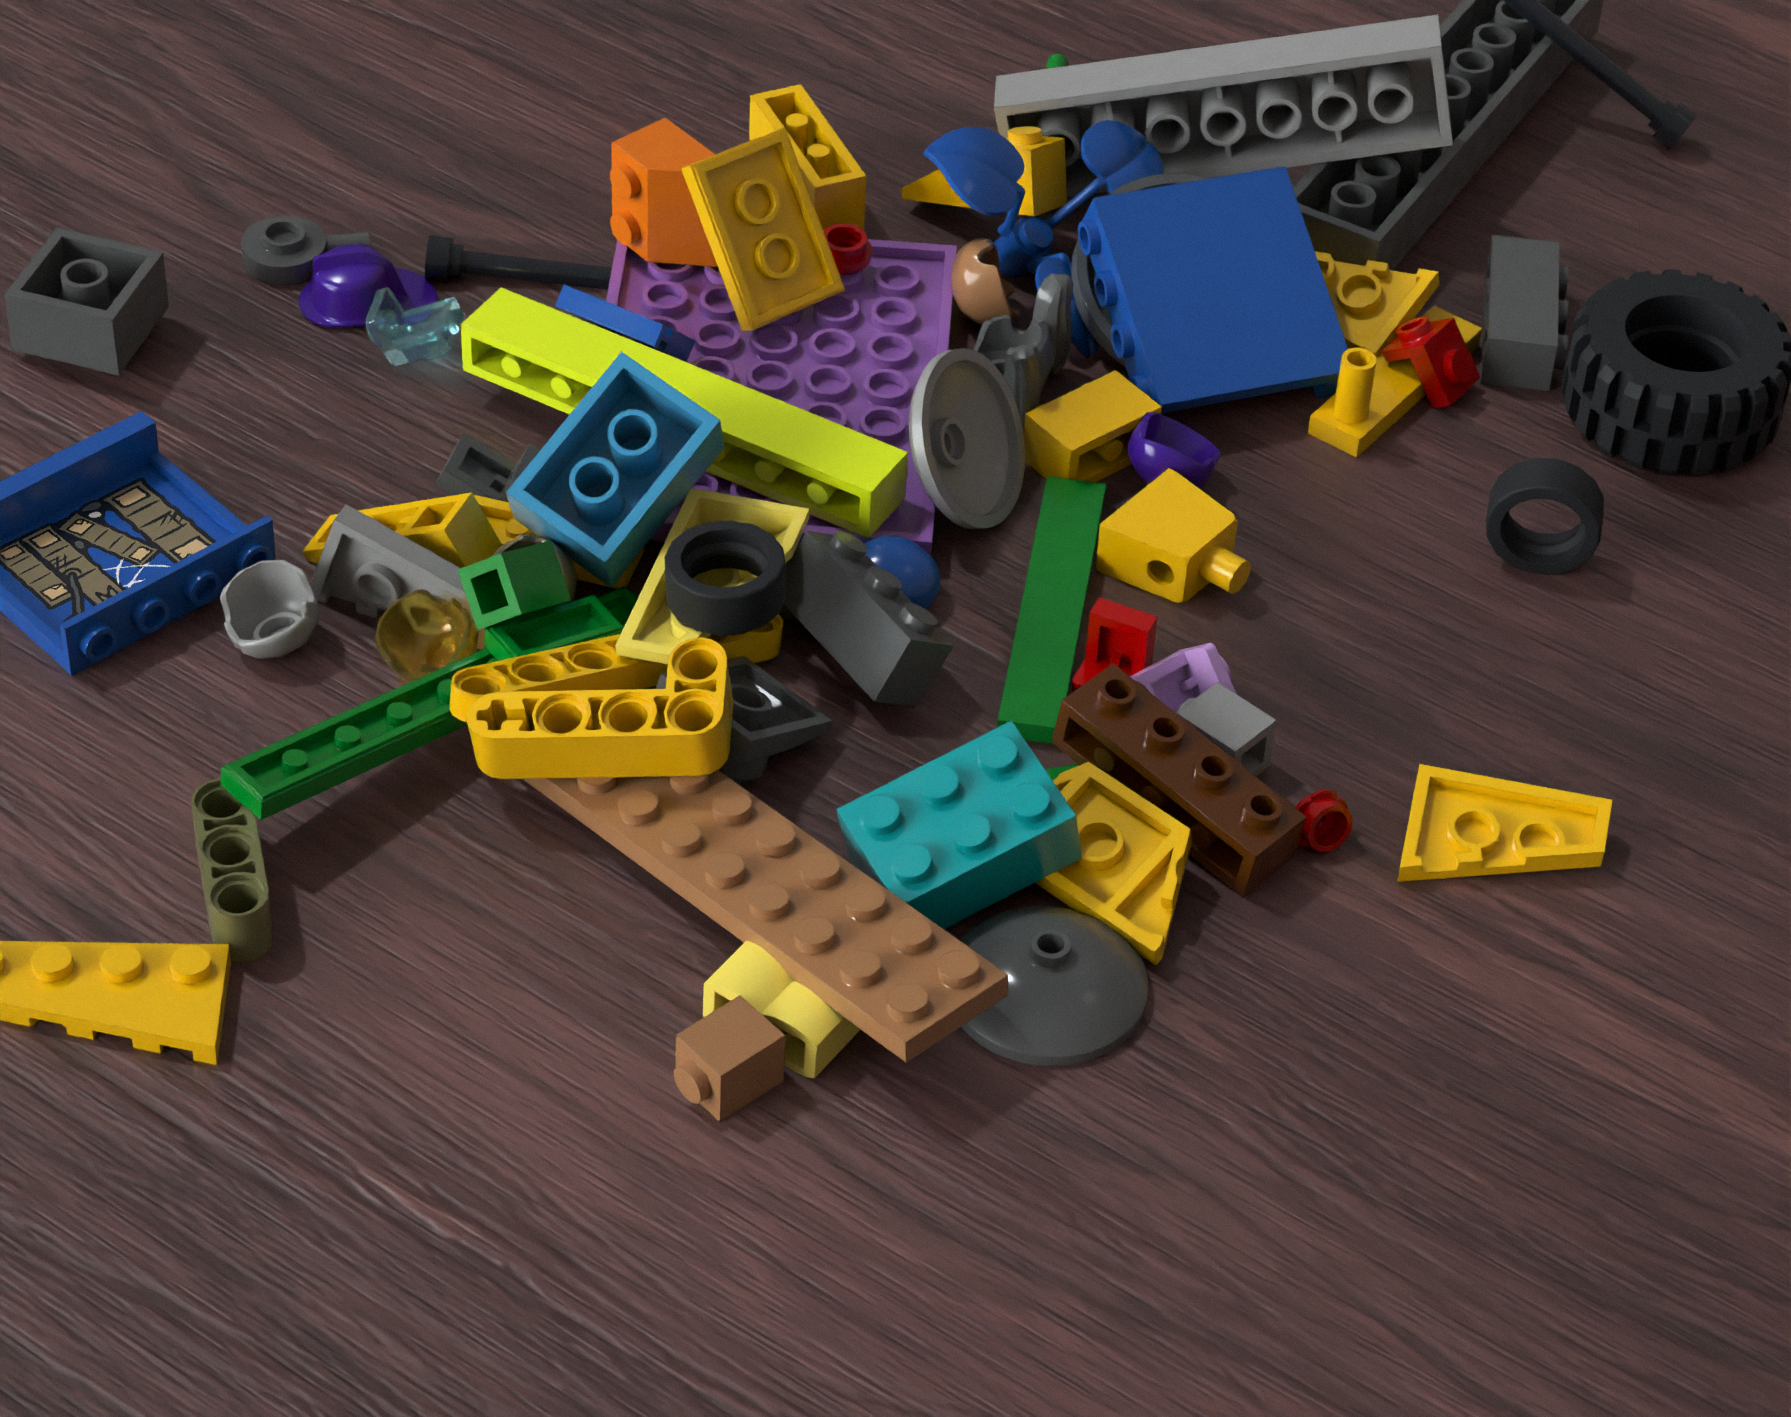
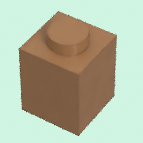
M739 995L676 1035L674 1069L676 1085L688 1101L693 1104L700 1103L721 1122L784 1081L785 1034Z

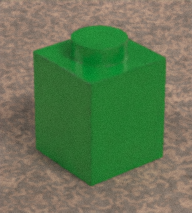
M552 540L503 552L458 570L477 630L571 601Z

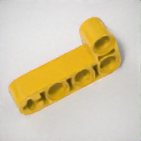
M693 638L678 644L672 650L668 660L666 689L488 693L476 699L469 707L466 715L477 765L486 775L499 779L662 777L711 774L726 763L730 753L733 695L726 651L719 643L708 638Z

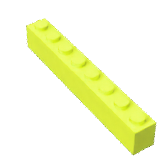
M502 287L461 323L463 371L569 415L622 351L720 419L724 448L707 468V472L786 505L809 508L810 515L868 539L905 499L907 451Z

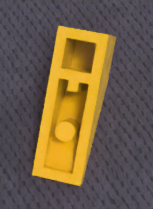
M1016 127L1009 129L1006 139L1013 144L1024 162V172L1017 181L1025 190L1018 215L1034 217L1066 205L1065 138L1042 136V129L1038 127ZM940 169L901 188L902 199L971 208L951 188Z
M472 492L358 510L416 544L433 551L436 555L459 568H464L492 557L496 550L502 546ZM338 514L330 515L303 549L302 553L307 561L318 564L334 519Z

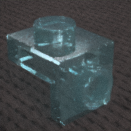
M386 287L376 291L365 323L370 340L375 346L381 348L391 366L394 367L422 358L436 359L453 350L465 314L454 297L404 311L391 289Z

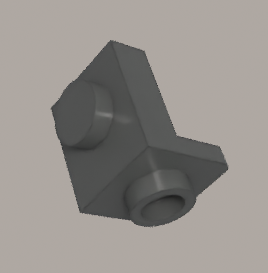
M463 433L452 450L435 485L451 495L472 492L473 495L509 502L506 494L507 490L540 450L529 444L518 461L514 463Z

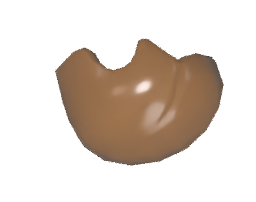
M990 238L974 239L966 243L957 252L952 265L951 289L953 300L964 316L976 324L982 325L984 321H989L993 317H1001L1003 315H1010L1012 322L1017 321L1021 318V312L1019 309H1012L1007 300L1015 292V288L1011 283L1001 278L1000 260L996 245Z

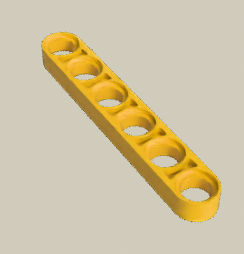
M778 614L765 626L744 634H711L708 639L716 641L724 648L727 660L745 656L753 663L766 661L780 653L783 619ZM621 634L459 670L452 676L449 710L454 717L467 722L466 715L469 707L476 699L488 693L649 688L657 686L660 674L667 673L668 664L616 655L615 645Z

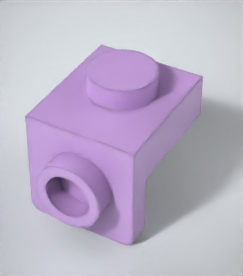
M1213 643L1178 650L1130 676L1132 679L1142 683L1151 694L1175 713L1184 701L1192 697L1197 698L1217 682L1236 694L1231 682L1229 666L1219 655Z

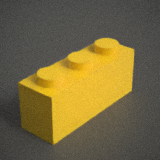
M799 84L750 95L749 141L774 130L786 128L823 231L831 225L840 223L853 224L864 230L867 176L803 86Z

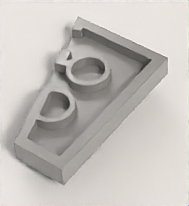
M345 504L334 519L311 581L317 601L326 603L331 596L356 603L357 613L378 618L382 611L408 618L411 625L417 631L481 650L486 648L484 646L485 629L477 630L458 573V570L461 568L436 555L433 551L382 525L379 521Z

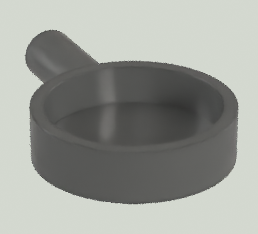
M291 215L273 216L252 224L242 235V263L246 272L261 282L274 285L297 284L312 279V261L315 256L347 244H362L370 247L369 233L357 232L325 235L323 229L309 219Z

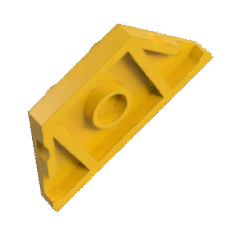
M1086 762L1060 773L1053 780L1077 817L1082 859L1035 882V884L1073 910L1092 916L1111 927L1128 941L1139 955L1156 966L1163 957L1192 844L1191 829L1092 763Z

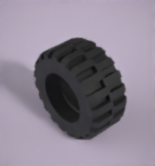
M1665 269L1662 274L1652 275L1650 270L1634 273L1629 280H1625L1623 277L1615 279L1592 294L1583 303V308L1577 312L1562 380V393L1565 397L1564 405L1572 421H1576L1575 425L1588 441L1595 439L1602 452L1612 458L1615 455H1619L1626 459L1627 465L1642 470L1644 466L1659 469L1658 474L1675 476L1677 471L1690 472L1691 476H1706L1712 469L1716 468L1721 473L1735 469L1742 464V460L1747 463L1763 452L1765 446L1774 440L1779 430L1791 383V336L1776 312L1769 313L1770 309L1767 303L1757 295L1749 297L1744 294L1741 286L1727 281L1726 284L1712 280V275L1699 272L1696 273V276L1681 274V270Z

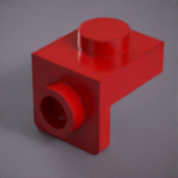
M1426 316L1412 319L1396 330L1398 336L1381 351L1386 362L1411 359L1432 408L1451 406L1480 379L1473 357L1468 351L1454 318L1431 322Z
M1099 597L1089 613L1085 659L1072 679V691L1074 692L1113 663L1129 676L1151 666L1158 616Z

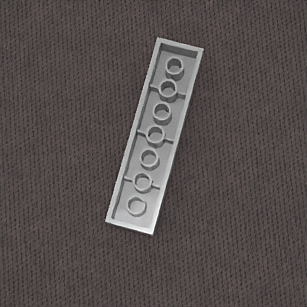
M1438 15L996 76L994 112L999 134L1006 138L1008 137L1009 129L1016 127H1038L1042 129V136L1065 138L1067 197L1076 196L1098 178L1084 163L1081 154V140L1091 126L1104 120L1121 122L1143 134L1147 141L1152 143L1158 151L1163 162L1164 174L1181 173L1205 178L1234 175L1282 166L1287 168L1453 145ZM1104 186L1096 193L1107 192L1108 190Z

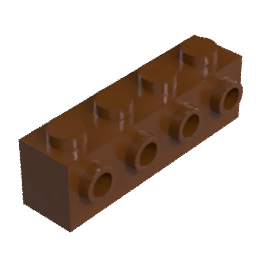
M1114 663L1061 701L1051 742L1077 764L1092 763L1190 828L1192 844L1189 855L1242 898L1293 859L1306 816L1298 811L1287 798L1278 795L1249 772L1239 760L1225 753L1200 733L1190 721L1181 718L1151 694L1142 683L1132 679Z

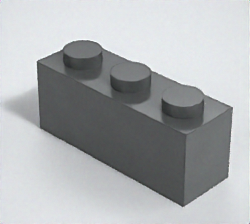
M1492 235L1484 278L1481 384L1549 391L1553 368L1564 369L1568 335L1561 334L1565 332L1568 315V300L1564 299L1568 285L1569 266L1559 265L1560 242Z
M807 530L793 557L786 566V599L784 605L873 701L917 707L954 645L936 628L938 621L934 615L923 607L913 604L901 591V581L890 572L879 568L866 555L868 548L861 540L844 531H836L832 535Z

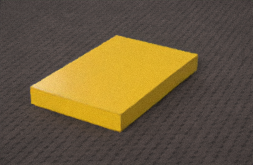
M786 128L774 130L681 168L742 332L755 330L845 291Z

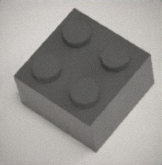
M58 227L4 294L12 350L118 376L169 308L163 252Z

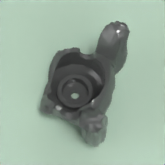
M1051 273L1044 279L1036 294L1033 318L1028 329L1021 331L1014 328L1010 315L993 317L982 324L977 342L973 350L988 358L1006 380L1019 411L1023 433L1025 413L1039 406L1040 394L1046 385L1047 379L1058 373L1065 366L1070 354L1072 342L1071 294L1074 284L1072 278L1067 274Z

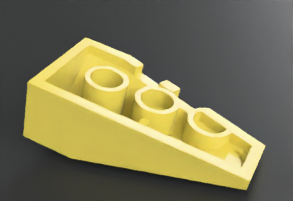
M691 488L615 645L616 655L668 664L670 654L678 644L688 639L708 638L711 635L710 633L696 631L679 622L667 605L664 557L671 542L687 529L707 522L732 520L753 524L775 537L783 547L785 562L793 557L808 523L809 508ZM722 568L698 574L693 579L705 585L732 587L751 582L757 576L744 570Z

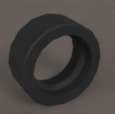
M1534 458L1516 463L1498 476L1490 492L1486 516V537L1494 552L1512 567L1531 573L1549 575L1574 570L1593 556L1601 541L1604 496L1596 480L1574 464L1560 459ZM1532 499L1553 500L1567 505L1581 518V523L1571 530L1557 534L1537 533L1517 523L1511 517L1509 510L1518 503Z
M729 520L707 522L692 527L671 542L664 557L668 608L679 622L696 631L715 635L744 634L765 626L780 613L785 602L786 562L783 547L771 533L753 524ZM722 568L744 570L757 576L751 582L732 587L705 585L693 579L698 574Z

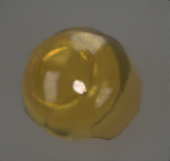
M420 589L403 596L389 606L378 620L374 642L386 664L399 678L409 683L476 653L479 630H477L469 611L463 608L456 598L452 597L448 601L435 597L427 590Z

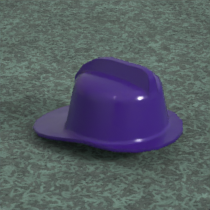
M347 244L314 257L312 261V280L301 291L298 301L301 313L313 324L327 328L352 326L394 327L411 325L425 319L435 310L438 296L434 286L423 276L407 269L395 268L391 261L372 247L362 244Z

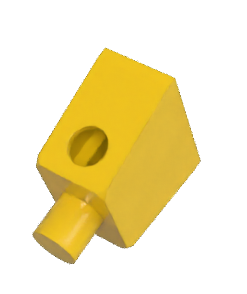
M1170 468L1106 518L1099 526L1095 570L1175 603L1187 602L1210 582L1231 594L1237 593L1249 577L1251 563L1234 554L1238 524L1235 515Z

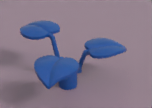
M1100 121L1091 126L1081 140V154L1084 163L1098 178L1047 221L1038 217H1024L1016 222L1025 195L1024 188L1017 183L1024 172V162L1013 144L1001 134L982 127L960 128L944 134L935 140L923 153L940 169L951 188L972 209L988 216L1002 215L1007 212L1005 221L998 227V232L1001 236L993 242L998 249L1000 272L1011 278H1019L1030 271L1035 274L1037 290L1044 279L1051 273L1067 274L1071 277V261L1067 254L1061 252L1047 255L1052 248L1053 228L1104 186H1106L1111 194L1119 187L1139 178L1164 174L1163 162L1158 151L1152 143L1147 141L1143 134L1118 121ZM1072 291L1071 343L1087 359L1097 351L1100 345L1084 324Z

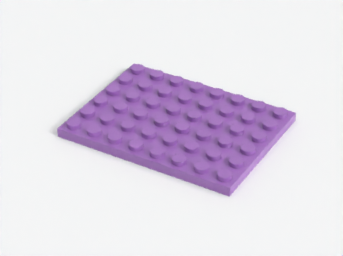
M867 239L872 245V260L868 266L855 273L840 275L845 291L755 330L742 332L718 267L647 262L628 246L621 244L617 240L606 301L661 323L696 340L687 363L908 452L905 499L869 539L809 514V520L800 541L807 530L832 535L836 531H844L857 537L863 543L883 535H899L915 542L931 556L935 505L926 494L920 482L912 458L909 439V411L915 386L923 370L935 356L949 349L953 301L951 273L957 246ZM707 471L703 473L692 487L784 504ZM687 494L650 540L665 542Z

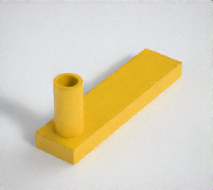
M1435 305L1423 315L1428 317L1430 322L1454 318L1468 351L1472 353L1479 347L1482 334L1481 327ZM1364 348L1345 350L1341 356L1336 393L1310 415L1308 434L1357 458L1426 395L1411 359L1386 362L1382 352L1376 357L1374 353Z

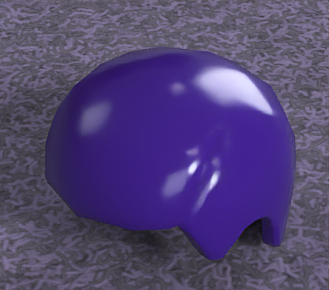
M1147 412L1133 431L1128 443L1129 459L1142 480L1148 484L1170 468L1200 489L1212 475L1220 458L1219 448L1188 426L1156 412Z

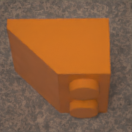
M667 118L658 120L611 142L612 169L610 171V181L612 184V216L610 218L612 235L621 244L628 246L647 262L718 267L681 170L685 166L715 154Z

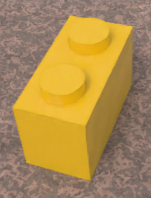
M1115 370L1025 413V462L1045 479H1047V476L1097 482L1132 465L1128 454V443L1133 431L1147 412L1161 414L1162 407Z

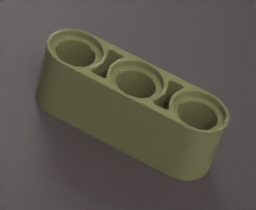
M221 778L206 781L197 787L192 794L191 800L196 851L212 944H229L231 962H250L266 954L273 942L268 883L256 817L220 785Z

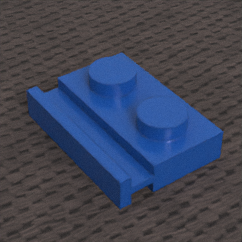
M565 284L555 304L556 307L588 323L687 362L696 341L661 323Z

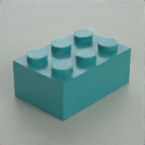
M1012 720L836 809L845 850L855 867L943 929L1082 859L1075 813Z

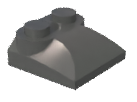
M745 656L727 660L733 695L731 741L728 759L718 770L737 784H743L747 780L758 779L764 774L771 755L787 751L830 731L833 723L832 719ZM667 673L660 674L656 689H666Z

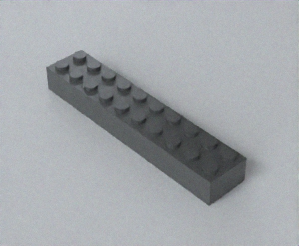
M1463 0L1440 25L1453 145L1314 164L1293 187L1314 251L1331 254L1334 261L1366 266L1368 260L1388 263L1389 270L1393 271L1574 58L1503 0ZM1537 0L1588 42L1598 31L1604 0Z

